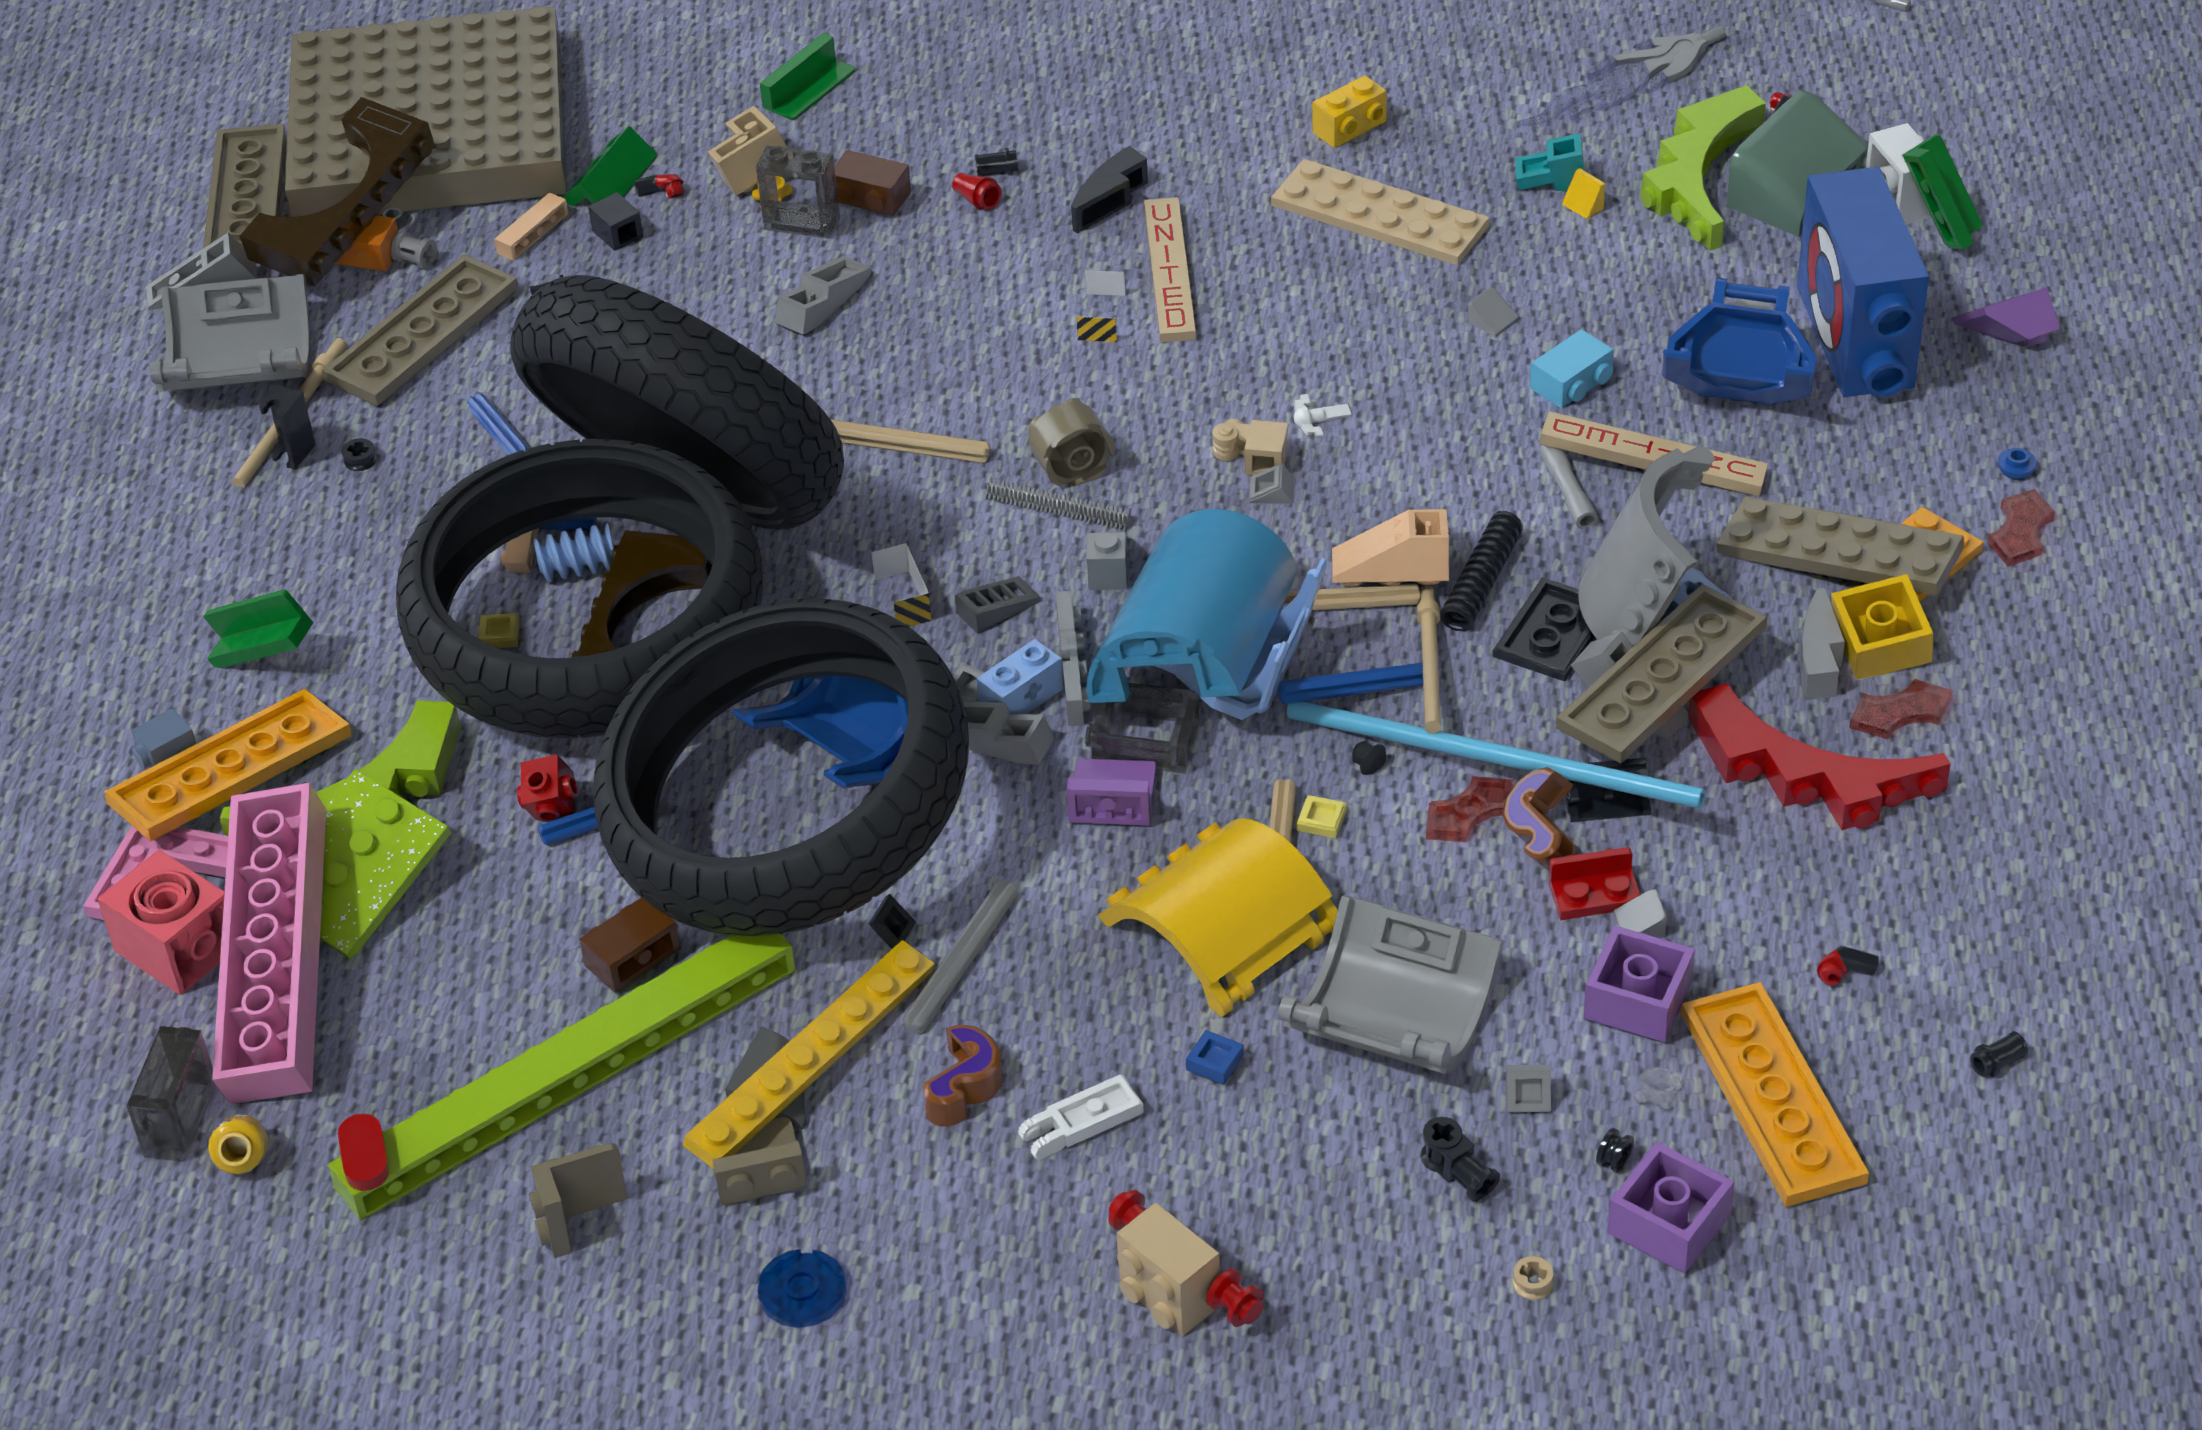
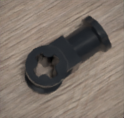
M1435 1117L1425 1124L1423 1140L1426 1145L1422 1148L1420 1155L1423 1165L1429 1170L1437 1172L1448 1183L1456 1180L1467 1190V1197L1472 1202H1478L1491 1193L1499 1183L1500 1173L1496 1169L1487 1168L1474 1156L1475 1145L1463 1135L1462 1128L1458 1122L1447 1117Z

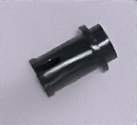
M1005 148L1004 152L975 154L977 176L1008 172V175H1012L1011 171H1018L1016 150L1009 151L1008 148Z
M2013 1031L1990 1045H1978L1970 1056L1971 1065L1979 1076L1985 1077L1990 1075L1994 1077L1999 1074L2000 1068L2028 1054L2027 1043L2018 1032Z

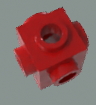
M558 754L520 762L521 785L517 787V799L522 809H525L535 820L550 822L562 816L574 814V798L578 796L577 781L574 777V771Z

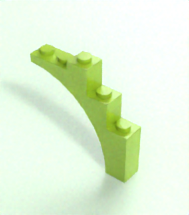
M1748 85L1678 109L1676 125L1674 127L1675 136L1660 141L1659 157L1657 158L1658 167L1643 172L1642 188L1640 190V198L1646 208L1651 207L1659 216L1671 213L1676 222H1682L1690 230L1696 242L1701 241L1710 251L1721 247L1724 220L1712 207L1704 190L1703 179L1711 164L1726 148L1742 137L1753 133L1764 123L1766 102Z
M417 700L408 722L393 742L358 771L401 796V793H407L415 797L440 795L461 730L457 708L450 702ZM347 778L316 792L324 806ZM230 806L223 807L220 816L224 835L227 836L229 834Z

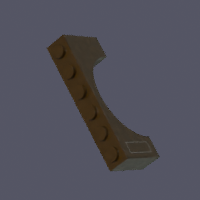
M360 97L341 119L349 144L356 146L370 158L368 169L360 184L345 199L317 213L297 217H278L260 212L239 235L248 260L288 276L304 274L306 283L316 286L331 271L333 265L344 252L350 249L362 231L372 223L374 217L385 204L391 201L393 195L403 183L410 179L421 162L431 154L435 143L428 122Z
M625 530L620 544L615 545L613 548L610 570L603 573L601 593L599 597L593 599L589 624L585 623L583 625L579 650L573 651L571 657L589 656L614 650L612 639L617 627L632 610L646 601L670 592L702 589L712 569L709 560L695 546L680 536Z

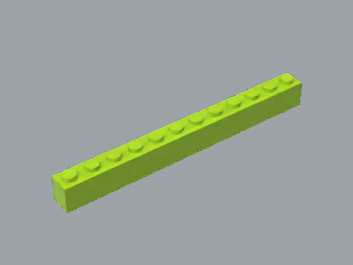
M781 934L764 936L730 935L718 943L708 946L702 952L681 964L671 967L667 972L644 985L636 987L633 991L614 1002L602 1006L591 1015L573 1025L565 1027L561 1032L540 1044L528 1048L524 1053L503 1065L491 1069L487 1074L466 1086L454 1090L450 1095L429 1107L417 1111L413 1116L399 1124L384 1130L383 1135L389 1164V1176L379 1187L367 1191L352 1188L346 1181L340 1155L337 1159L328 1163L334 1189L360 1221L794 972L795 964L792 945Z

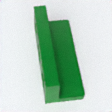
M822 33L759 83L762 107L789 120H796L855 72V67L836 59L834 37Z
M629 125L608 142L562 198L566 199L568 205L575 206L585 197L592 204L616 192L623 197L634 184V180H637L655 159L657 153Z
M1934 134L1902 154L1944 244L1948 248L1963 250L1974 243L1970 234L1981 228L1982 222L1941 135Z
M280 590L207 610L203 617L220 637V640L207 659L214 667L224 668L297 649L314 622L287 590Z

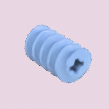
M606 523L604 535L600 533L596 525L591 526L588 538L581 528L576 529L575 540H571L566 531L561 532L560 543H556L553 536L547 534L545 546H541L538 539L533 537L539 570L547 582L553 581L555 570L558 571L563 580L567 579L570 567L573 568L578 577L583 576L584 565L586 564L593 574L598 573L599 562L604 564L607 571L610 570L613 545L608 523Z

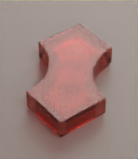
M2035 489L2002 499L2000 509L2003 511L2006 521L2000 529L1989 534L1988 544L2008 567L2041 556L2043 547L2038 540L2037 533L2045 524L2054 521L2055 511Z
M1914 679L1906 689L1895 694L1876 696L1863 693L1850 719L1849 728L1888 740L1895 730L1908 724L1924 722L1939 725L1951 701L1953 690Z
M1472 776L1469 786L1461 794L1447 800L1429 802L1426 839L1467 842L1469 833L1477 824L1492 817L1503 816L1505 799L1513 789V779Z

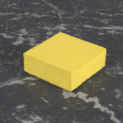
M519 613L480 615L478 639L496 648L518 647Z
M1307 795L1297 821V831L1336 839L1347 811V803Z

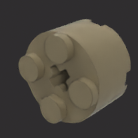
M1070 398L1063 404L1049 409L1042 416L1035 417L1028 427L1030 431L1029 446L1033 455L1052 483L1058 486L1071 482L1072 486L1075 487L1097 480L1107 470L1106 462L1110 454L1113 457L1115 453L1114 441L1102 422L1089 406L1083 404L1077 398Z

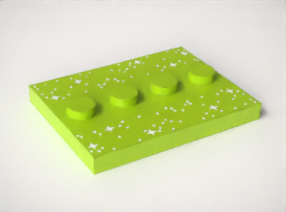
M357 769L353 770L325 805L326 828L320 941L348 959H351L360 951L452 833L447 825Z

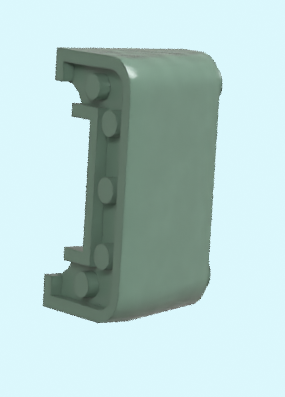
M1800 89L1736 149L1730 164L1727 207L1799 237L1803 229L1808 175L1866 168L1869 144L1815 94Z

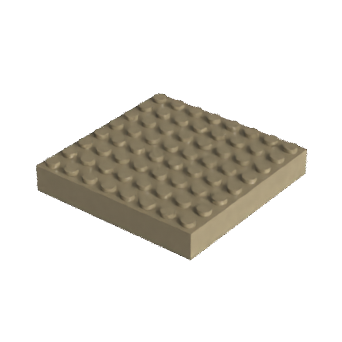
M536 6L531 9L515 11L501 10L496 13L487 14L470 13L459 17H435L431 20L421 21L404 20L399 23L369 24L365 27L356 28L338 27L328 31H304L299 34H292L285 193L291 217L317 213L339 203L351 194L364 178L370 158L362 150L349 144L341 121L360 97L428 122L435 143L431 154L421 162L410 179L403 183L393 195L391 201L385 204L378 214H382L384 210L390 207H398L402 211H414L542 197L548 193L554 195L567 193L561 43L555 6Z

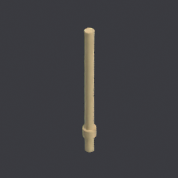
M336 338L326 353L320 354L312 364V372L298 389V391L304 393L306 403L324 380L322 370L347 349L348 345L343 339ZM274 423L232 479L233 485L245 488L279 440Z
M1425 585L1420 589V603L1417 605L1416 610L1417 621L1421 625L1425 730L1428 733L1435 734L1441 730L1437 624L1440 621V607L1435 600V589L1430 585Z

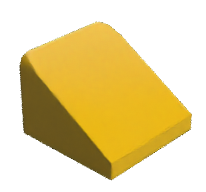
M1580 168L1577 169L1562 205L1586 219L1590 218L1604 209L1605 183Z

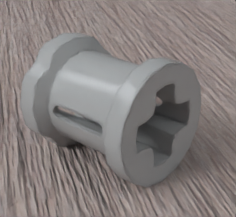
M401 231L398 232L392 241L391 257L394 261L402 262L406 260L416 263L418 268L426 270L436 259L437 245L434 240L428 238L419 240L413 238L410 233Z

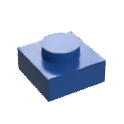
M1205 1030L1186 1058V1070L1224 1085L1244 1056V1044Z

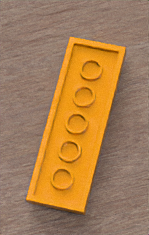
M304 688L104 791L106 804L151 842L231 800V796L242 794L351 737L350 724Z
M1761 982L1682 1003L1681 1016L1785 1207L1868 1184L1869 1172Z

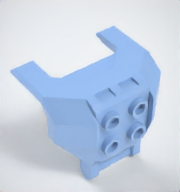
M1321 558L1317 569L1308 571L1301 589L1289 605L1283 603L1239 696L1201 698L1193 664L1156 665V667L1175 674L1177 678L1211 708L1243 720L1256 712L1260 714L1267 711L1295 654L1313 609L1327 567L1326 560Z

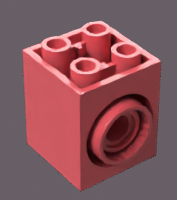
M160 849L145 861L139 863L136 868L97 898L114 951L180 996L220 963L225 892Z

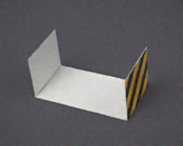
M1085 270L1087 294L1125 296L1124 272ZM1076 316L1078 340L1117 342L1116 318Z
M907 544L872 552L875 580L909 572L919 593L918 596L894 602L895 618L909 627L932 621L929 592Z

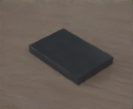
M1542 577L1493 649V657L1565 682L1573 669L1571 664L1594 637L1580 609L1579 589Z

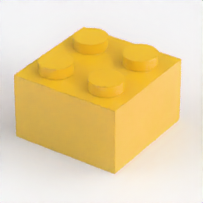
M1908 574L1831 593V605L1845 641L1844 654L1856 679L1888 674L1932 662L1933 631Z

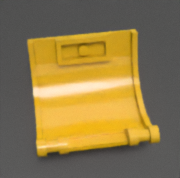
M1246 818L1232 820L1221 828L1217 822L1211 824L1196 835L1200 843L1191 849L1187 843L1166 856L1170 862L1169 865L1160 870L1157 864L1146 870L1136 878L1140 883L1138 887L1130 892L1127 886H1124L1106 899L1110 907L1098 914L1101 921L1107 927H1111L1122 919H1135L1149 925L1164 936L1189 964L1202 983L1208 1006L1221 1017L1232 1011L1233 1004L1239 999L1245 1001L1255 993L1252 980L1302 943L1312 950L1324 942V936L1333 932L1338 909L1330 899L1333 895L1298 849L1267 825ZM1315 908L1319 918L1317 922H1314L1309 914ZM1224 975L1228 983L1226 989L1218 981Z

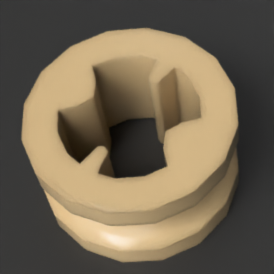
M1527 1256L1520 1259L1513 1269V1288L1516 1293L1529 1300H1539L1546 1297L1553 1287L1554 1273L1552 1266L1548 1261L1537 1256ZM1528 1273H1537L1538 1283H1529Z

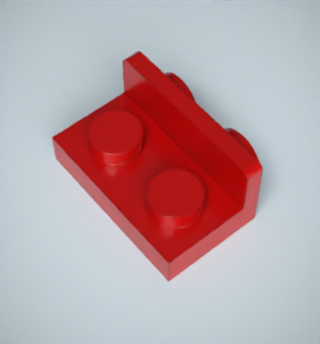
M1629 847L1607 849L1579 855H1567L1550 860L1549 887L1560 921L1613 913L1615 909L1640 896L1632 872L1633 854Z

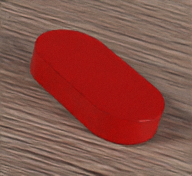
M352 1115L340 1124L337 1133L343 1171L347 1183L352 1188L361 1191L372 1190L382 1185L389 1176V1164L382 1127L379 1120L373 1115Z

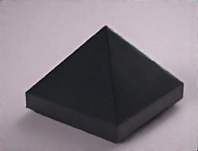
M891 894L885 896L869 922L872 929L891 949L902 940L905 941L916 924V921Z

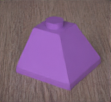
M2047 287L1951 318L1956 325L2011 343L2026 341L2027 347L2048 341L2047 333L2060 329Z

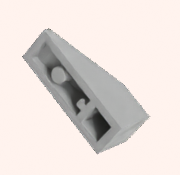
M228 232L146 286L147 307L150 310L163 308L161 288L257 279L256 263L248 260L243 245Z

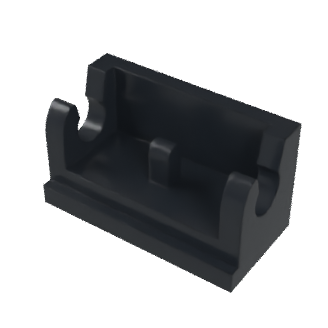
M271 384L268 387L267 395L260 402L259 407L261 414L267 413L268 409L271 408L279 445L273 451L272 458L273 461H277L281 454L287 452L289 459L286 464L287 468L296 470L316 445L304 393Z
M1645 758L1626 759L1621 764L1615 760L1588 763L1649 777ZM1568 780L1573 784L1572 789L1565 796L1570 823L1651 815V805L1648 797Z

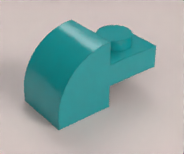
M1581 133L1546 140V152L1515 158L1516 180L1519 190L1541 187L1551 183L1554 184L1555 191L1568 190L1575 171L1579 168L1584 170Z

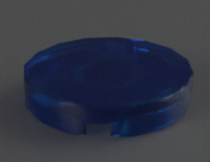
M801 1249L787 1251L773 1258L762 1270L757 1288L759 1304L767 1317L780 1325L795 1328L815 1326L830 1319L842 1307L847 1293L845 1273L836 1259L823 1251L812 1250V1253H801Z

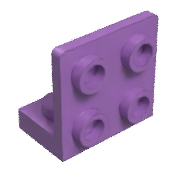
M1077 759L1074 778H1068L1066 789L1069 823L1150 826L1156 763L1154 761Z

